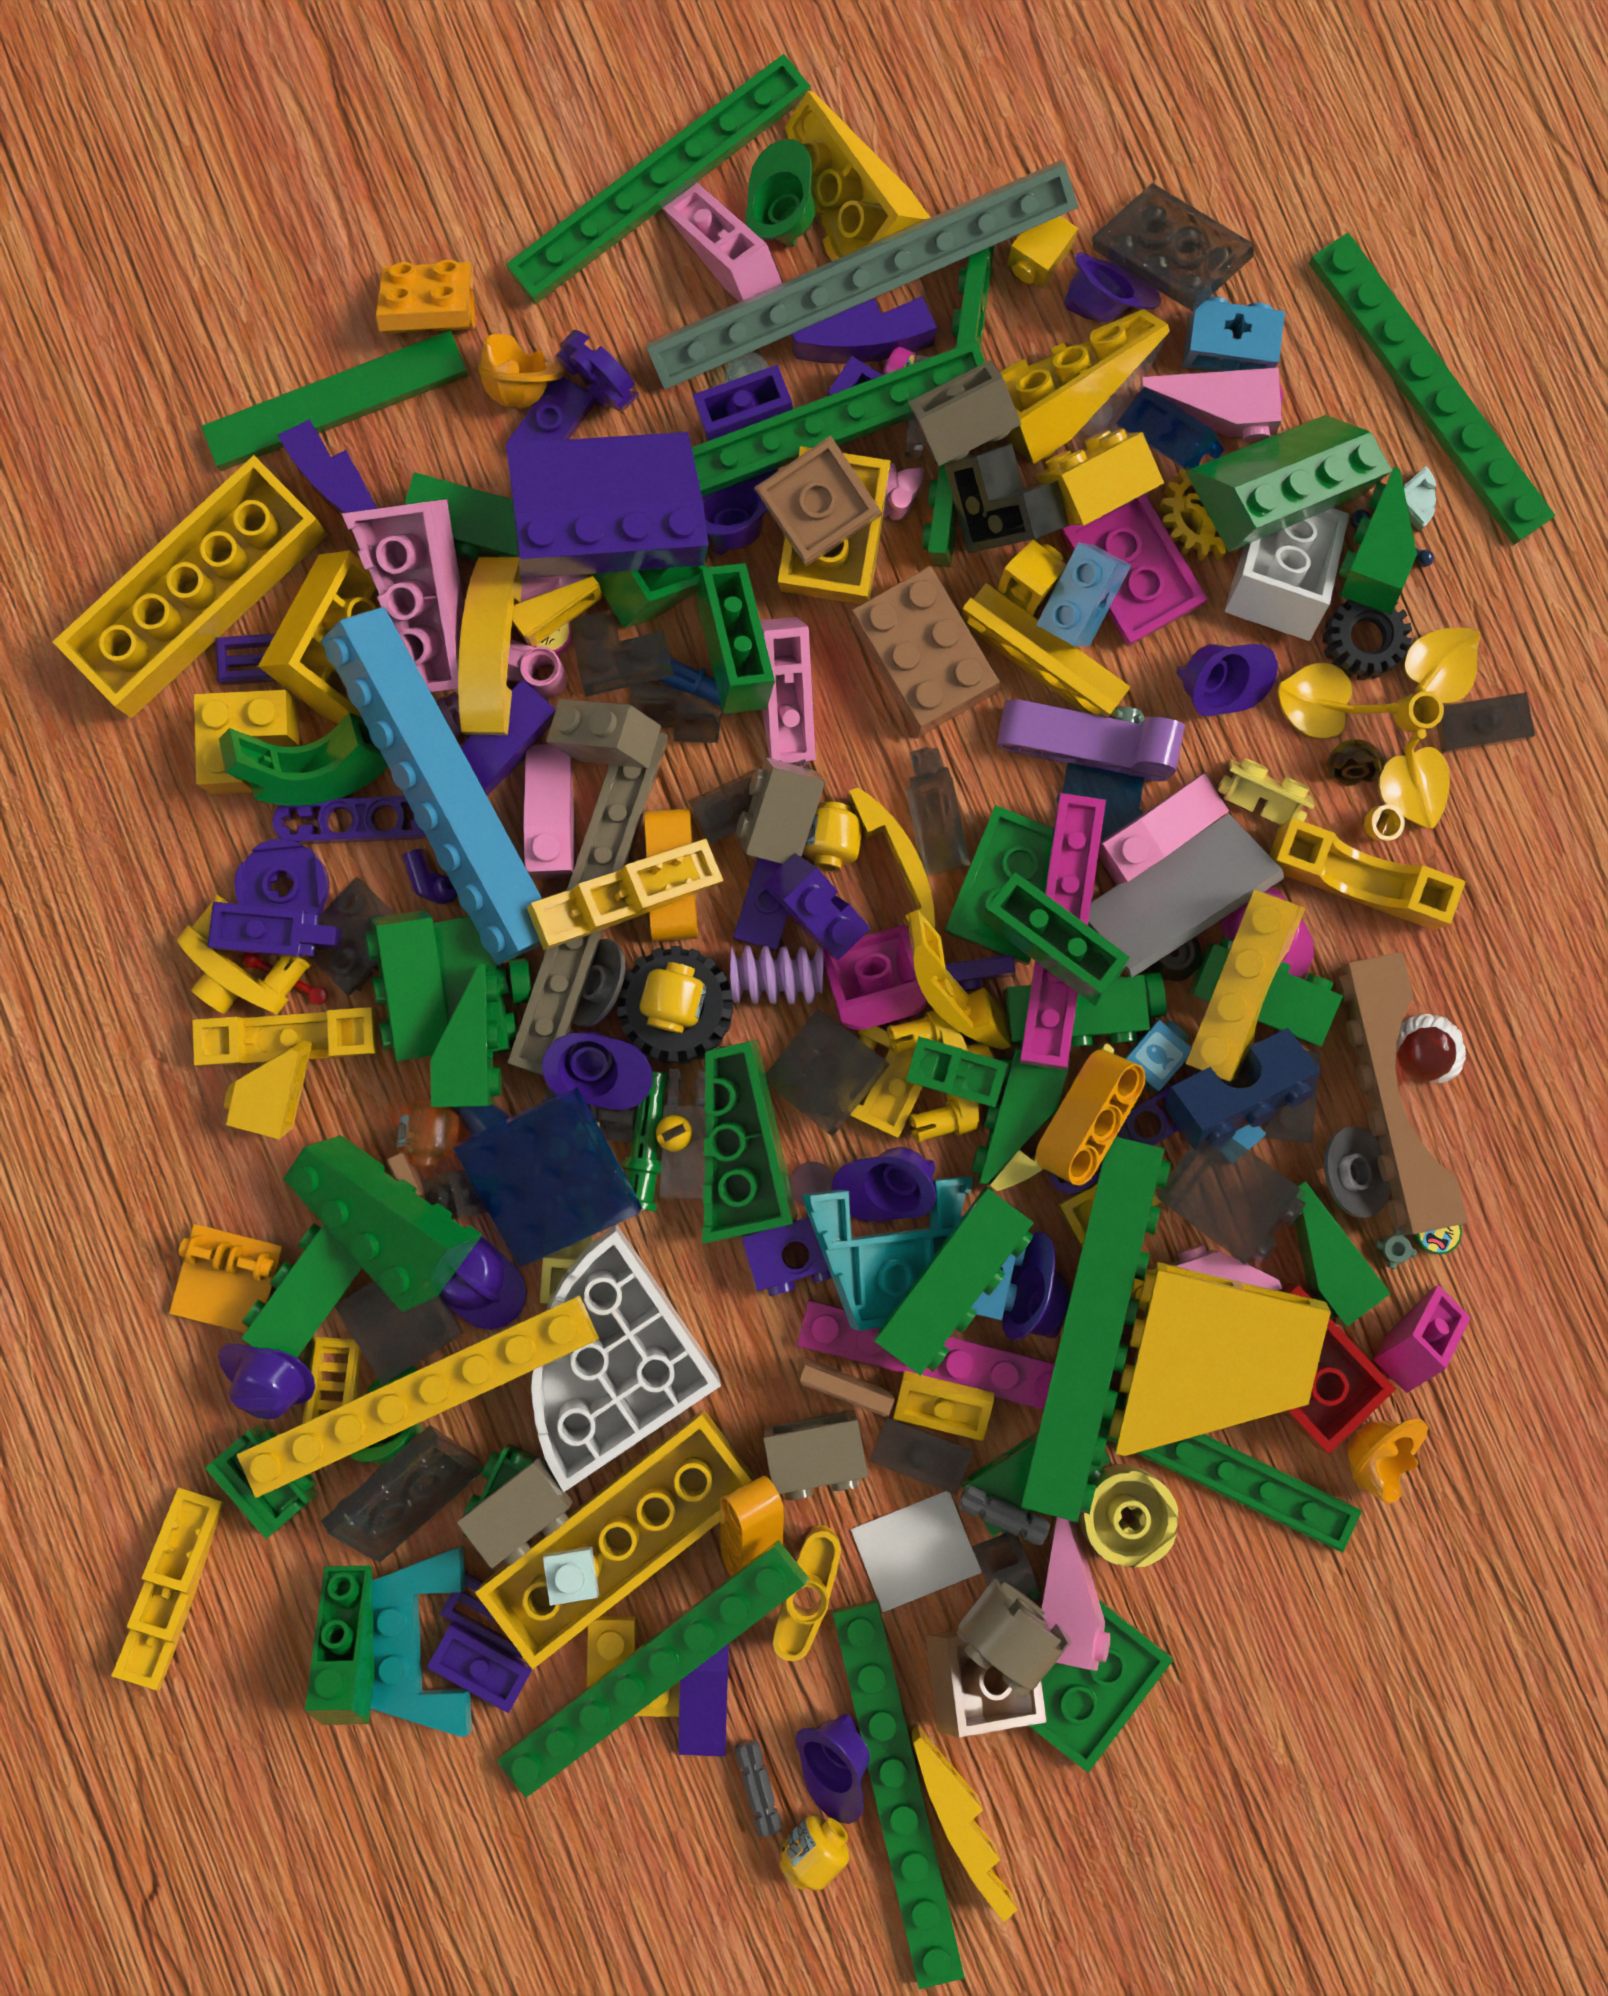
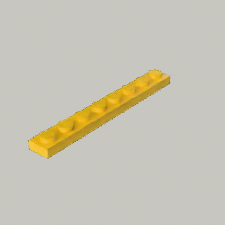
M579 1295L237 1454V1457L255 1498H258L597 1341L599 1337Z

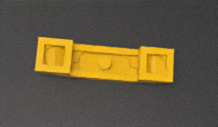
M479 557L470 579L462 618L458 663L459 715L461 732L464 735H508L512 691L506 686L513 607L514 604L521 603L523 579H520L518 557Z
M858 787L850 790L848 800L854 809V814L862 820V831L865 838L868 839L883 832L917 909L935 929L931 889L921 860L910 839L894 817L873 797ZM910 913L905 915L903 919L904 924H906L908 932Z
M919 910L910 913L909 933L914 969L918 984L928 1003L943 1020L964 1035L998 1049L1004 1050L1011 1047L1005 1011L985 988L971 994L965 992L946 970L941 936Z
M373 1007L327 1010V1012L192 1020L195 1066L266 1063L302 1041L312 1043L309 1060L376 1054L375 1013Z

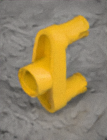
M216 894L193 926L187 925L177 938V942L184 952L204 971L191 991L206 1004L222 1014L228 1011L238 996L270 1012L279 1014L289 1001L286 997L306 969H309L311 964L300 957L281 956L265 979L259 978L257 980L218 950L208 948L213 902L229 903Z
M935 1010L926 1012L924 1018L887 1027L888 1038L893 1037V1039L907 1036L906 1038L889 1042L895 1055L915 1049L918 1036L993 1058L991 1050L986 1044L979 1042L966 1046L961 1033L943 1020ZM946 1094L948 1100L946 1101V1106L909 1115L910 1126L917 1128L911 1130L916 1143H921L924 1140L952 1132L958 1136L975 1131L979 1121L978 1103Z
M817 1525L811 1529L796 1559L798 1565L809 1577L807 1583L802 1588L810 1587L815 1589L820 1594L818 1604L809 1609L801 1608L794 1601L795 1593L781 1603L773 1634V1647L776 1654L785 1661H798L807 1655L821 1621L828 1610L829 1598L840 1560L841 1546L839 1538L826 1525Z

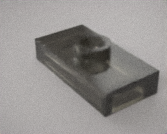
M1527 692L1444 706L1443 717L1436 725L1442 754L1528 740L1535 736Z
M886 1416L869 1460L872 1463L957 1495L973 1450Z

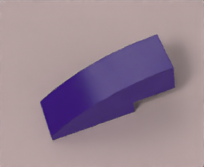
M922 296L882 314L873 298L793 333L792 351L796 359L820 363L847 364L851 356L862 363L876 362L889 359L893 350L898 347L914 353L933 346L937 327Z
M310 419L277 435L301 474L317 494L342 518V513L378 509L347 451L344 450L331 457Z
M524 680L512 690L508 735H471L461 746L486 796L526 758V751L551 727L556 709Z

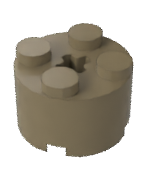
M996 1578L993 1579L961 1620L957 1630L958 1636L968 1644L964 1649L967 1655L984 1669H988L991 1664L1005 1674L1002 1677L1003 1681L1022 1697H1026L1031 1690L1038 1686L1071 1643L1067 1634L1057 1623L1051 1630L1046 1626L1048 1622L1043 1617L1045 1612L1010 1584L1003 1582L1000 1585Z

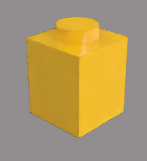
M1059 216L1020 233L1011 245L1007 265L1011 267L1013 273L1020 280L1028 284L1035 283L1043 289L1073 248L1078 227Z

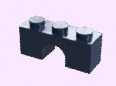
M1289 1028L1249 1047L1242 1070L1252 1084L1250 1087L1233 1088L1226 1085L1219 1079L1211 1067L1171 1086L1164 1108L1195 1152L1208 1145H1211L1213 1148L1219 1147L1228 1142L1237 1130L1249 1124L1251 1127H1258L1268 1121L1275 1114L1276 1110L1286 1105H1289L1291 1108L1297 1107L1313 1095V1087L1319 1076L1320 1069Z

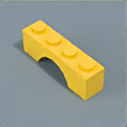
M1293 817L1279 826L1269 854L1282 868L1284 876L1431 930H1437L1452 923L1466 882L1423 865L1400 864L1365 854L1343 843L1335 833Z
M1254 889L1186 1061L1187 1065L1202 1071L1211 1067L1218 1077L1227 1081L1238 1079L1249 1047L1252 1045L1255 1037V1028L1264 999L1280 963L1290 949L1306 907Z

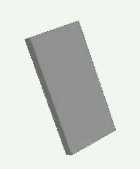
M1228 813L1129 882L1117 885L1091 902L1088 926L1130 957L1125 970L1131 977H1134L1249 902L1254 889L1264 892L1283 880V870Z

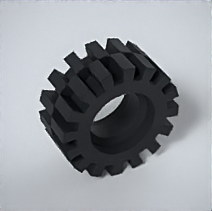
M1348 599L1332 614L1333 616L1324 627L1327 631L1322 635V643H1328V647L1324 650L1326 658L1332 655L1335 659L1331 664L1343 667L1348 678L1353 674H1357V680H1366L1369 676H1372V679L1380 677L1403 659L1406 655L1405 650L1411 644L1412 638H1408L1407 634L1412 631L1411 623L1404 624L1403 619L1408 616L1404 609L1400 612L1394 609L1392 615ZM1369 621L1379 627L1383 636V642L1379 650L1368 653L1355 647L1351 640V630L1355 623Z

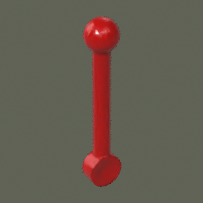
M245 952L242 955V963L247 968L257 967L269 973L274 967L261 960L257 953ZM300 980L293 986L309 995L310 1001L314 1004H324L328 999V992L323 987H311Z

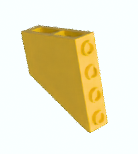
M1157 1262L1155 1274H1145L1140 1301L1148 1302L1144 1320L1135 1318L1129 1346L1137 1348L1134 1364H1124L1119 1385V1392L1127 1393L1123 1411L1114 1409L1108 1437L1116 1438L1115 1454L1127 1456L1309 1404L1331 1313L1326 1302Z

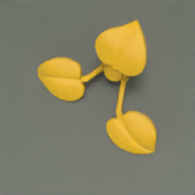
M1445 628L1430 632L1415 640L1404 656L1403 671L1410 680L1418 683L1415 688V694L1405 696L1397 703L1348 705L1347 703L1352 696V685L1345 672L1329 663H1314L1303 667L1279 683L1277 688L1279 705L1286 719L1302 734L1317 739H1326L1339 735L1345 726V713L1394 714L1396 724L1402 730L1412 732L1413 735L1404 747L1405 756H1394L1384 763V770L1380 771L1378 777L1380 797L1385 805L1396 806L1402 812L1405 819L1426 829L1434 828L1440 820L1447 803L1450 787L1449 768L1444 756L1437 749L1424 747L1414 752V748L1420 739L1426 737L1425 729L1432 728L1441 721L1444 714L1443 704L1457 702L1464 698L1471 690L1477 673V653L1481 633L1478 630L1469 628Z

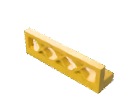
M987 583L984 584L975 598L972 599L970 597L962 608L960 616L969 631L1083 713L1109 718L1131 688L1075 646L1038 627L1036 624L1039 620Z

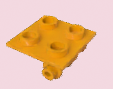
M193 1224L190 1238H183L179 1247V1256L184 1257L169 1314L245 1333L249 1327L241 1322L258 1299L265 1304L269 1301L272 1285L269 1283L276 1275L283 1246Z

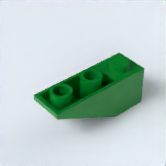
M1393 467L1386 484L1377 482L1367 506L1375 510L1373 517L1370 518L1363 515L1353 539L1354 542L1361 544L1358 552L1348 550L1338 576L1346 578L1340 594L1341 597L1392 615L1417 555L1401 471L1396 467Z
M478 964L430 1059L431 1107L490 1106L494 1104V1096L501 1095V1069L493 1068V1049H500L501 1030L500 1022L492 1021V1002H499L500 981L498 974H491V965Z
M1018 1049L1011 1052L1010 1058H1001V1061L1007 1062L1008 1065L998 1103L995 1108L988 1106L983 1127L989 1128L990 1132L986 1147L978 1145L971 1171L978 1173L976 1183L987 1185L1055 1112L1059 1105L1069 1063L1066 1070L1019 1063L1021 1050Z
M370 1565L324 1566L305 1711L322 1725L369 1724L374 1684L372 1567Z

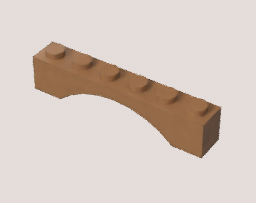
M1403 952L1350 962L1339 968L1340 976L1336 977V990L1338 994L1343 995L1341 1003H1347L1350 1020L1346 1022V1032L1350 1045L1357 1047L1361 1065H1357L1356 1068L1357 1079L1363 1092L1368 1091L1372 1109L1367 1111V1121L1371 1134L1374 1137L1378 1136L1382 1154L1378 1155V1168L1383 1181H1389L1393 1200H1389L1388 1209L1391 1221L1395 1227H1400L1402 1235L1417 1234L1466 1224L1468 1221L1457 1177L1442 1166L1421 1143L1407 1119L1399 1096L1395 1069L1397 1040L1403 1017L1413 998Z

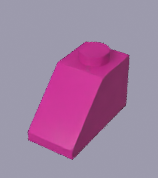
M1437 1285L1386 1335L1373 1360L1381 1367L1387 1377L1394 1380L1408 1393L1447 1368L1471 1317Z

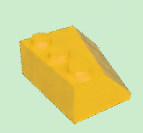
M350 550L318 555L258 665L260 669L325 719L337 724L348 713L359 717L361 715L357 707L349 700L347 689L337 670L328 661L321 640L339 620L381 608L377 598L379 596L378 590L369 569L365 570L361 559Z

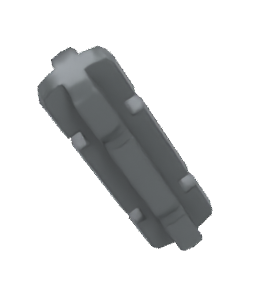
M971 1485L966 1486L958 1504L961 1511L974 1517L979 1514L982 1520L1016 1536L1020 1533L1024 1540L1035 1545L1043 1544L1050 1528L1047 1520L1034 1514L1028 1516L1027 1512H1025L1026 1510L993 1495L988 1498L985 1496L986 1493Z
M757 1740L742 1742L736 1746L735 1755L739 1768H743L741 1777L750 1811L755 1812L753 1822L756 1833L759 1837L774 1835L781 1830V1821L777 1808H773L775 1799L766 1766L761 1764L763 1755L760 1744Z

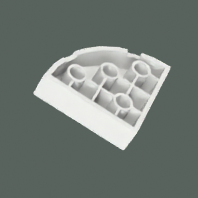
M617 1223L613 1224L591 1242L575 1260L561 1279L546 1309L547 1311L580 1295L599 1339L533 1370L532 1403L539 1441L545 1460L563 1492L721 1386L718 1372Z

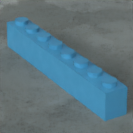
M385 607L339 620L321 640L325 648L326 657L335 667L343 681L349 700L357 707L363 718L373 744L379 748L389 766L394 783L402 790L414 813L417 825L424 831L436 853L439 866L446 872L455 888L460 905L468 912L474 923L483 947L490 953L497 966L540 946L541 942L527 907L532 902L541 900L542 897Z

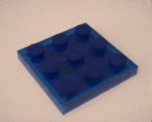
M577 1087L462 1140L453 1148L519 1268L634 1217L643 1208Z

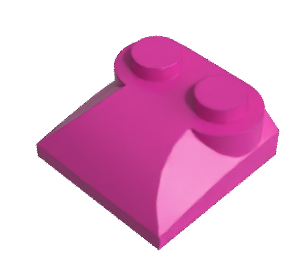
M906 924L863 936L839 961L823 950V966L837 1006L840 1021L844 1026L855 1030L871 1028L913 1016L922 1011L927 1005L928 1001L922 993L916 978L910 935Z

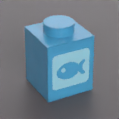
M1158 1020L1150 1024V1030L1144 1032L1122 1058L1142 1066L1146 1076L1144 1088L1152 1094L1159 1092L1186 1061L1192 1047L1186 1043L1189 1036L1179 1026L1171 1021H1167L1164 1024Z

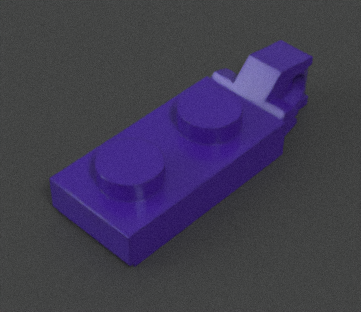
M213 902L207 947L214 950L303 958V956H314L315 946L340 948L342 930L333 926L318 925L319 916L309 914L304 910Z

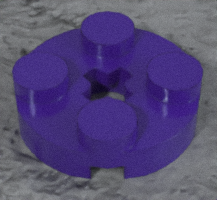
M572 330L560 343L561 350L555 355L556 360L567 372L572 375L577 373L588 384L585 391L594 396L597 405L605 408L610 404L617 411L621 409L626 410L639 396L637 391H630L635 385L631 377L602 346L596 351L591 350L584 344L590 337L581 331Z
M273 839L256 846L244 863L241 862L235 875V894L239 904L299 909L309 914H316L319 917L322 915L329 895V876L325 865L312 850L293 840ZM286 873L287 879L294 881L293 889L288 890V895L285 897H281L278 891L271 890V883L278 882L279 874Z

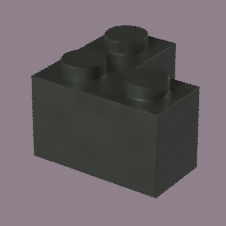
M1012 444L979 452L944 465L968 553L1037 539L1069 526L1058 480L1023 488Z

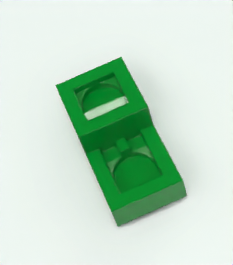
M918 1036L906 1082L995 1108L1008 1063Z

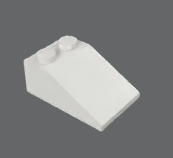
M1332 508L1245 545L1232 581L1225 612L1310 641L1330 605L1349 514Z

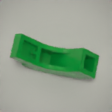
M348 713L323 738L302 746L283 747L269 744L231 728L219 738L225 772L239 780L251 782L254 799L276 805L303 806L339 799L368 785L388 767L379 748L373 744L363 718L352 713Z

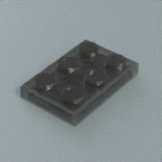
M1153 183L1092 236L1094 251L1192 312L1254 256V243Z
M429 1425L421 1433L415 1435L408 1445L386 1464L377 1468L372 1476L351 1495L342 1499L336 1508L324 1517L321 1522L329 1535L381 1563L483 1472L484 1466L477 1456Z

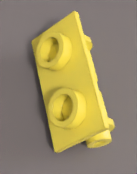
M1244 758L1242 763L1232 759L1229 761L1230 771L1234 775L1232 778L1224 775L1217 789L1218 792L1224 794V800L1230 801L1253 812L1260 797L1266 799L1267 802L1260 815L1279 825H1282L1292 817L1304 822L1307 813L1301 810L1303 805L1311 809L1315 806L1312 796L1307 795L1310 790L1307 786L1288 777H1285L1283 782H1279L1266 776L1268 772L1266 767L1247 758Z

